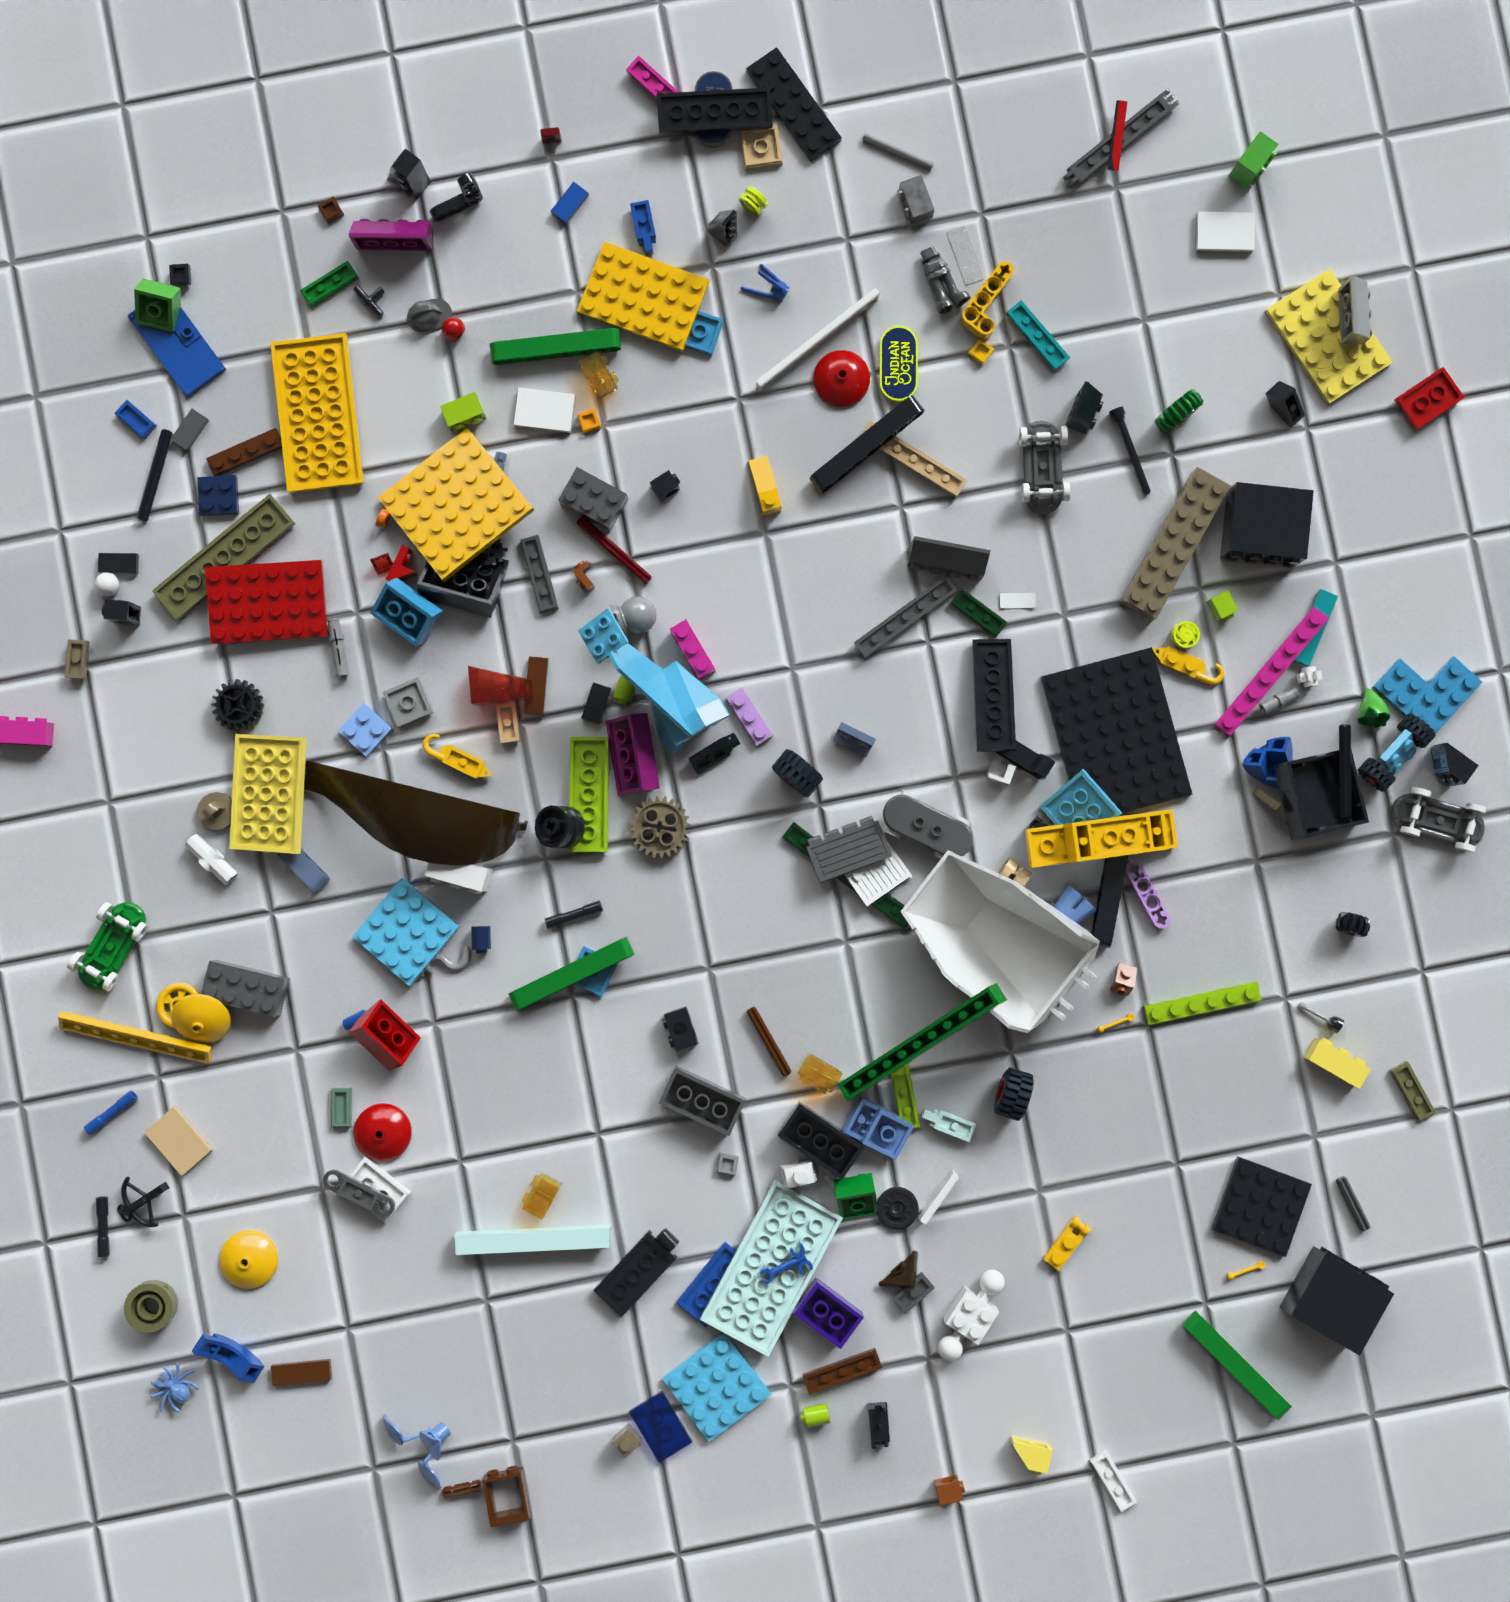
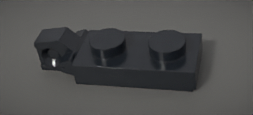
M735 733L718 739L688 759L697 774H700L730 756L733 748L741 743Z

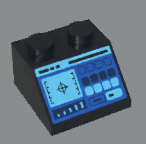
M1449 743L1433 745L1430 748L1435 775L1440 778L1439 781L1445 786L1466 784L1479 766Z

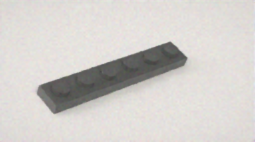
M947 575L855 641L854 645L864 658L868 657L958 590Z

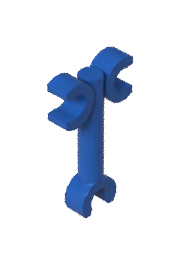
M799 1243L801 1250L798 1253H795L792 1247L790 1248V1253L794 1258L772 1269L765 1267L760 1270V1274H770L764 1280L765 1284L770 1283L773 1280V1276L798 1265L800 1274H804L802 1266L805 1264L809 1266L810 1270L813 1269L811 1262L807 1260L804 1254L805 1248L802 1243Z

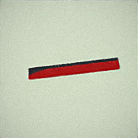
M1116 101L1108 170L1119 171L1127 101Z

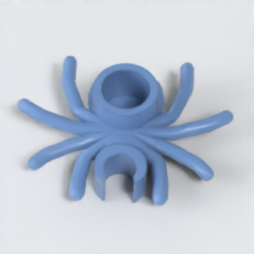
M177 1362L175 1376L167 1366H164L163 1369L166 1372H163L161 1376L165 1378V1382H162L159 1378L156 1380V1383L151 1381L155 1388L163 1390L150 1395V1398H155L164 1394L160 1404V1412L163 1411L164 1403L168 1396L171 1407L177 1413H180V1410L174 1405L173 1401L183 1403L189 1399L190 1391L187 1384L193 1386L196 1390L199 1389L195 1383L181 1380L187 1375L194 1373L195 1370L187 1371L178 1377L180 1365Z

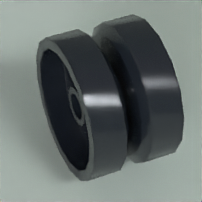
M550 805L544 807L538 813L535 820L536 837L545 847L571 848L576 846L584 835V819L581 813L574 807Z

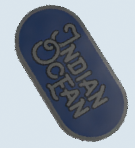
M717 71L703 74L695 85V91L732 89L729 78ZM731 130L694 132L702 145L716 148L723 145L729 139Z

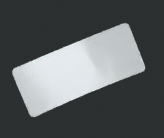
M1000 593V608H1036V593Z

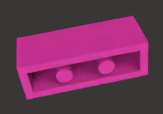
M686 619L670 628L671 634L699 681L716 672Z
M0 716V744L53 746L54 723L47 722L46 718H35V721H28L27 717H16V720H9L8 716Z

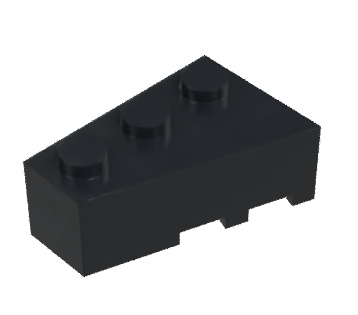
M404 149L393 163L387 177L401 187V191L406 196H413L417 200L431 183L421 160L407 149Z

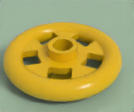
M174 983L164 988L159 994L156 1002L157 1014L160 1020L168 1027L174 1028L171 1013L175 1004L187 993L190 995L199 994L191 985ZM177 991L179 996L172 999L170 993ZM165 1003H170V1012H165Z

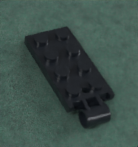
M666 1228L656 1238L649 1229L593 1291L622 1317L676 1260L678 1256L676 1254L673 1255L671 1251L680 1241ZM653 1250H657L658 1253L654 1254Z

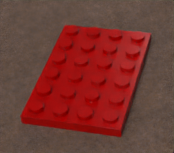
M322 560L205 567L211 644L328 637Z

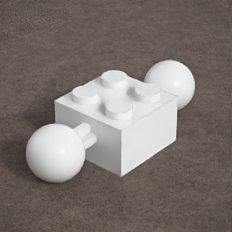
M987 1270L982 1274L980 1278L981 1290L978 1294L963 1286L943 1317L945 1324L955 1331L952 1336L943 1337L938 1344L939 1355L944 1360L952 1362L960 1358L963 1352L961 1342L964 1337L979 1345L999 1314L998 1308L988 1301L991 1295H997L1004 1289L1005 1280L999 1271Z

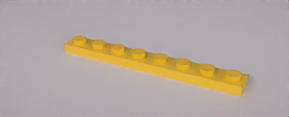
M61 1011L58 1016L59 1028L61 1030L205 1064H210L212 1060L211 1046L206 1044H198L185 1039H177L168 1035L135 1029L130 1026L96 1020L92 1017L79 1016L74 1013Z

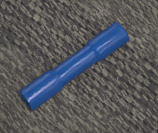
M130 1090L109 1109L86 1124L84 1130L89 1135L94 1134L120 1111L125 1110L138 1099L135 1092Z

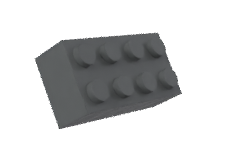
M211 960L207 967L201 994L211 996L224 1005L276 1017L282 1013L290 978L224 961Z
M675 1066L659 1104L730 1136L746 1098Z

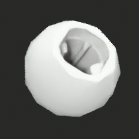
M112 573L98 575L94 583L96 591L105 597L115 595L120 585L118 578Z

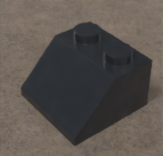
M1085 381L1078 391L1065 424L1068 428L1086 434L1089 429L1093 430L1097 420L1094 419L1096 412H1100L1104 403L1101 401L1103 394L1089 382Z

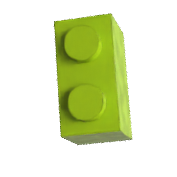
M476 392L440 406L451 432L461 431L469 424H479L486 418Z

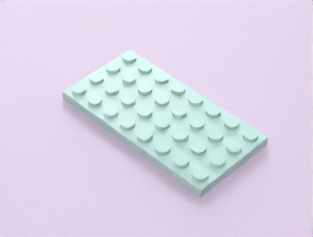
M774 1180L704 1309L700 1320L769 1357L843 1217ZM799 1243H802L805 1248L804 1254L807 1260L811 1262L813 1269L810 1270L809 1266L805 1264L802 1266L804 1274H800L798 1265L773 1276V1280L765 1284L764 1280L770 1274H760V1270L765 1267L772 1269L794 1258L790 1253V1248L792 1247L793 1251L798 1253L801 1250Z

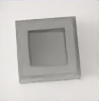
M720 1152L717 1173L736 1176L739 1156Z

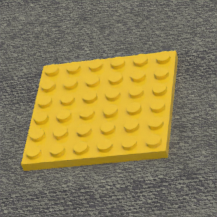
M467 427L378 497L379 501L389 511L394 520L444 582L534 511L533 507Z

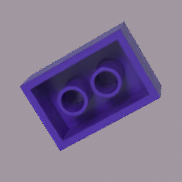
M817 1277L799 1299L793 1310L794 1315L840 1349L864 1318L861 1310Z

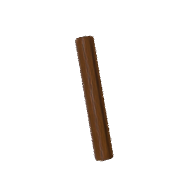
M755 1006L749 1008L747 1014L783 1077L789 1075L791 1069Z

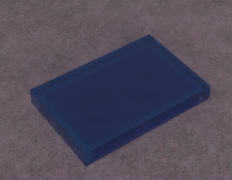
M663 1390L629 1410L631 1417L658 1462L663 1461L692 1443L690 1435Z

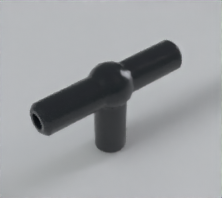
M359 285L354 287L353 291L363 300L364 305L369 307L378 318L382 317L384 312L377 306L375 301L385 293L383 288L379 287L368 296Z

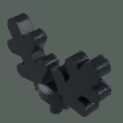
M500 538L491 545L492 556L486 555L485 567L490 565L496 567L497 560L498 563H502L503 552L508 551V548H503Z

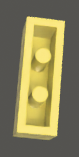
M1323 1037L1321 1040L1314 1038L1304 1059L1352 1087L1360 1089L1371 1070L1365 1066L1367 1062L1358 1057L1355 1059L1351 1058L1348 1051L1340 1047L1337 1050L1332 1047L1333 1043Z

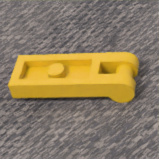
M1075 1215L1043 1256V1259L1060 1271L1083 1238L1088 1235L1091 1227L1088 1224L1084 1225L1080 1222V1218ZM1074 1228L1079 1230L1077 1235L1072 1232Z

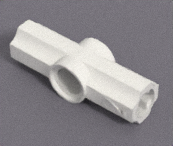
M195 834L186 841L184 846L199 859L200 865L207 871L212 872L224 885L231 883L239 874L224 860L225 857L216 848L211 847L200 835Z

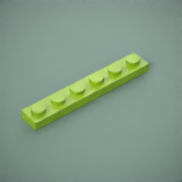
M1253 981L1143 1005L1147 1024L1151 1025L1261 1001L1262 999L1258 982Z

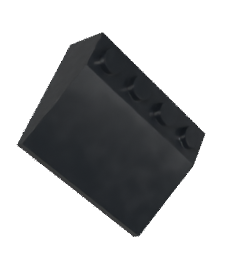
M480 553L445 582L427 561L417 582V592L427 600L491 618L498 602L509 560L502 559V563H498L497 560L496 567H492V565L485 567L484 562L486 561L487 554Z

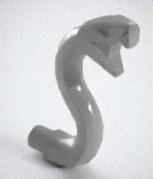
M463 946L458 963H452L446 956L439 953L432 962L439 961L447 969L453 971L462 970L469 964L471 956L470 947ZM431 963L426 967V969L422 972L420 976L424 977V972L429 971L431 974H433L432 968L430 966Z

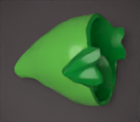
M1365 689L1364 699L1358 709V723L1368 726L1374 725V728L1386 726V722L1390 719L1386 703L1373 690Z

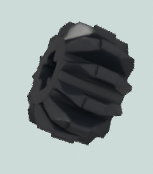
M1341 912L1336 919V929L1344 934L1365 937L1370 930L1371 921L1362 915Z

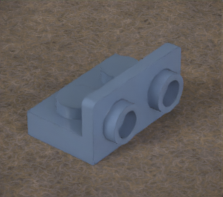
M841 722L833 738V742L864 757L868 756L876 740Z

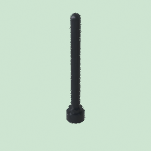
M1124 407L1115 408L1109 411V415L1114 422H1117L1142 491L1145 495H1148L1151 490L1124 421L1126 414Z

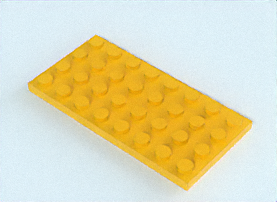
M342 333L270 342L287 492L296 493L364 484L347 334Z

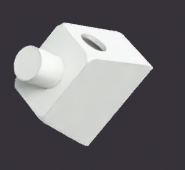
M811 1158L779 1165L782 1182L787 1188L814 1183L819 1177L816 1162Z

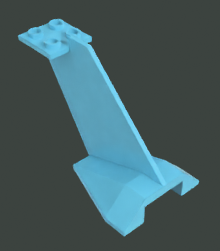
M609 608L578 630L597 664L609 657L616 670L651 702L659 739L669 757L684 748L686 741L706 727L715 726L730 716L721 699L679 662L674 661L665 669H661L632 647Z

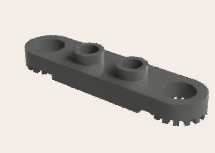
M330 1170L323 1177V1183L327 1189L379 1216H389L395 1210V1201L391 1197L339 1170ZM332 1174L338 1177L336 1185H332L328 1181L329 1176ZM382 1201L389 1202V1211L381 1210L380 1203Z

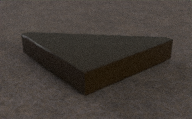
M912 1251V1254L891 1270V1273L886 1278L879 1281V1286L915 1288L918 1252Z

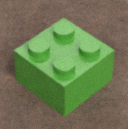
M1260 131L1228 177L1245 189L1248 188L1250 183L1254 185L1277 154L1274 150L1279 144Z

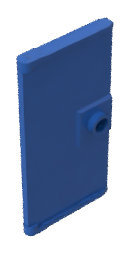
M181 306L174 332L136 323L135 310L128 314L129 320L148 343L186 398L196 393V391L226 370Z

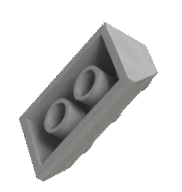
M1350 276L1338 288L1341 345L1365 344L1372 336V326H1370L1369 322L1371 307H1369L1368 303L1370 289L1368 288L1367 281L1356 276Z

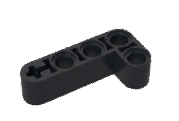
M1017 740L1016 751L995 752L1040 780L1046 779L1055 764V761L1051 758L1034 752Z

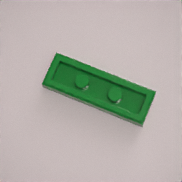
M346 261L300 291L312 308L353 283L359 277L349 261Z

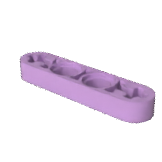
M1128 861L1125 875L1151 923L1156 928H1166L1170 923V916L1143 866L1138 861ZM1130 865H1137L1138 868L1135 871L1137 875L1142 874L1143 877L1137 878L1135 881H1133V878H1135L1136 875L1134 874V872H1129V869L1131 868ZM1141 880L1147 883V889L1143 892L1137 887L1138 882ZM1150 897L1155 898L1157 902L1154 908H1149L1146 904L1147 899ZM1157 911L1158 914H1159L1161 917L1164 916V917H1165V919L1163 920V923H1164V924L1162 925L1161 923H1157V922H1156V921L1158 920L1157 914L1154 913V914L1152 915L1151 912Z

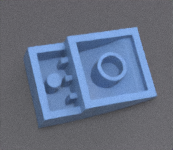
M859 1095L842 1130L844 1133L860 1140L862 1144L896 1160L914 1125L881 1105Z

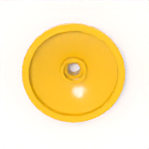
M192 994L185 996L175 1004L171 1013L172 1024L176 1031L184 1038L197 1043H213L222 1039L227 1034L231 1025V1017L227 1008L219 1000L208 995Z
M256 1230L240 1231L231 1236L223 1245L219 1257L220 1268L224 1277L232 1285L242 1289H254L264 1285L274 1275L278 1266V1252L273 1241L264 1233ZM246 1259L248 1261V1265H244L242 1263V1260Z

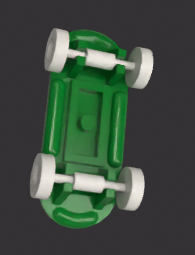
M108 902L104 903L96 916V919L103 923L85 954L77 952L70 959L67 969L73 972L78 969L80 980L89 989L99 991L104 989L107 992L112 990L119 979L118 973L134 945L145 935L148 929L145 913L141 907L134 903L124 902L114 907Z

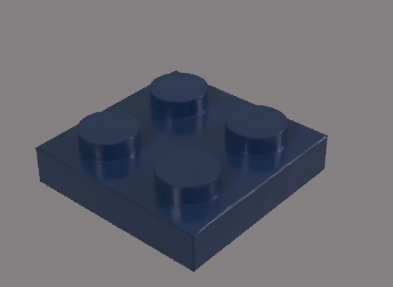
M236 475L197 477L200 516L239 514L238 478Z

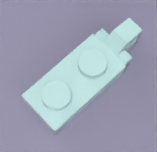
M924 1109L921 1115L922 1118L930 1120L929 1125L934 1129L970 1142L976 1127V1123L943 1110L935 1109L934 1112Z

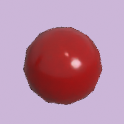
M450 317L442 324V334L449 341L456 342L465 332V324L457 317Z

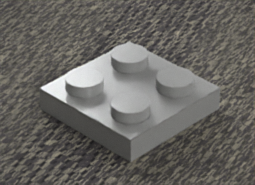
M418 677L383 692L398 728L434 713Z

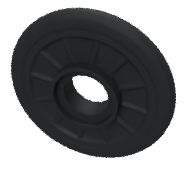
M889 1188L880 1195L877 1201L878 1218L888 1228L895 1230L907 1228L917 1218L919 1211L918 1201L914 1194L906 1188ZM895 1203L902 1204L903 1210L900 1213L892 1211V1206Z

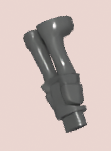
M934 246L920 252L923 258L922 264L924 265L925 276L928 277V282L932 285L938 299L936 306L938 313H948L953 307L959 308L968 302L971 298L970 294L967 291H959L952 278L951 269L947 267L948 264L940 257V253L936 252ZM941 280L944 281L952 301L947 297L941 285Z

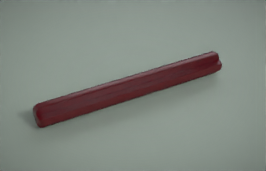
M584 516L577 520L576 523L581 529L644 584L651 580L652 576Z

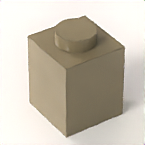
M628 1423L614 1436L612 1444L626 1458L640 1445L641 1437Z

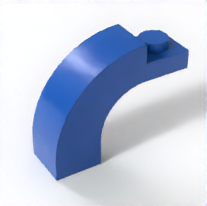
M216 1333L213 1336L202 1334L192 1350L195 1356L213 1359L224 1364L240 1381L254 1383L265 1367L247 1348L228 1337Z

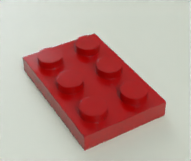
M1442 367L1398 396L1394 401L1416 431L1465 397L1446 369Z

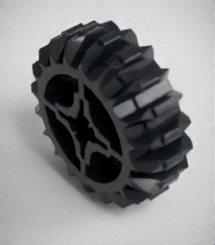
M236 679L235 683L232 680H228V686L224 683L221 684L223 690L216 689L219 695H213L212 698L216 700V703H211L212 707H216L212 713L218 714L215 718L216 721H221V726L225 727L227 725L229 730L235 728L236 731H240L241 727L247 730L248 725L253 727L254 722L252 720L259 721L260 719L257 717V714H263L259 707L265 706L263 703H259L263 699V696H257L260 690L254 689L255 685L252 683L248 685L246 680H243L242 683L239 679ZM236 690H244L242 694L239 693L237 697H231L229 695L230 693ZM249 696L251 699V709H249L247 706ZM225 701L228 703V709L226 712L224 709ZM233 701L240 702L238 704H241L240 707L243 709L236 708L237 706H235ZM241 712L246 714V716L240 720H232L234 716H237Z

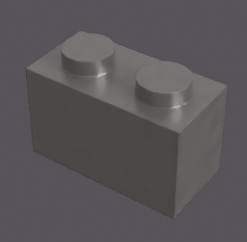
M922 174L900 182L897 194L899 200L904 202V213L907 219L910 218L911 224L933 217L935 209Z

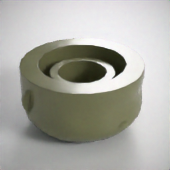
M148 1280L143 1282L127 1295L124 1303L126 1320L134 1329L140 1332H156L174 1318L177 1312L178 1298L173 1288L163 1281ZM146 1298H154L158 1301L159 1311L157 1314L147 1309Z

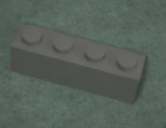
M914 536L911 542L907 566H911L913 570L922 571V568L929 569L934 574L945 572L949 573L948 576L959 578L961 575L966 576L968 580L978 581L984 577L991 550Z

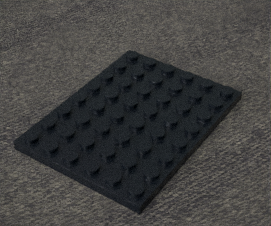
M1152 647L1040 677L1069 781L1084 769L1122 813L1193 795Z

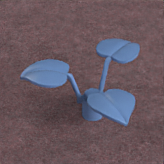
M386 1414L383 1415L386 1430L397 1444L402 1445L403 1442L405 1443L420 1437L429 1454L424 1462H418L419 1470L430 1484L441 1489L442 1486L440 1485L439 1478L433 1469L429 1467L428 1461L431 1456L437 1461L441 1458V1442L451 1435L448 1427L441 1422L433 1429L428 1428L426 1431H420L418 1434L406 1438L387 1419Z

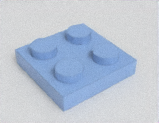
M363 703L338 732L363 755L368 757L393 728L369 706Z

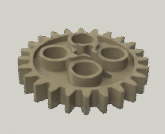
M656 796L655 802L648 798L649 804L642 801V808L635 807L638 813H631L635 820L629 821V823L633 824V827L628 830L634 831L630 838L637 839L634 845H641L639 851L646 849L645 855L653 852V858L656 857L657 853L663 858L664 853H667L670 857L671 850L678 853L676 847H684L681 843L682 840L688 841L684 835L690 834L686 827L691 826V824L685 823L689 816L682 815L686 810H679L680 803L675 806L673 805L674 799H671L668 803L666 796H664L662 801ZM649 811H655L657 813V819L655 821H649L647 819V813ZM669 814L676 816V822L673 825L666 823V817ZM659 822H662L663 826L676 828L677 830L673 832L662 829L658 833L656 828L643 826V823L658 825ZM648 829L654 833L651 840H645L643 837L644 832ZM665 833H670L673 837L672 842L669 844H665L662 841V836Z

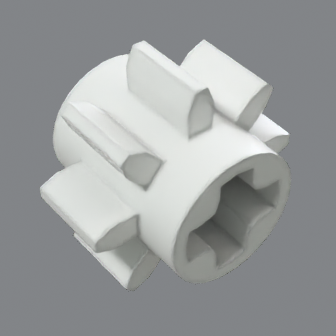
M1316 666L1301 668V673L1297 674L1298 683H1303V688L1318 686V681L1323 680L1321 671H1316Z

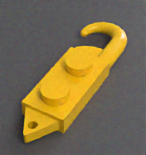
M1168 645L1163 648L1153 649L1154 655L1159 660L1158 664L1190 678H1195L1208 685H1217L1224 678V670L1219 664H1215V667L1219 670L1218 677L1211 678L1205 675L1206 665L1203 660Z
M430 734L424 739L423 750L430 757L475 779L492 776L485 765V761L452 745L443 746L439 752L430 748L429 741L433 738L439 739V735Z

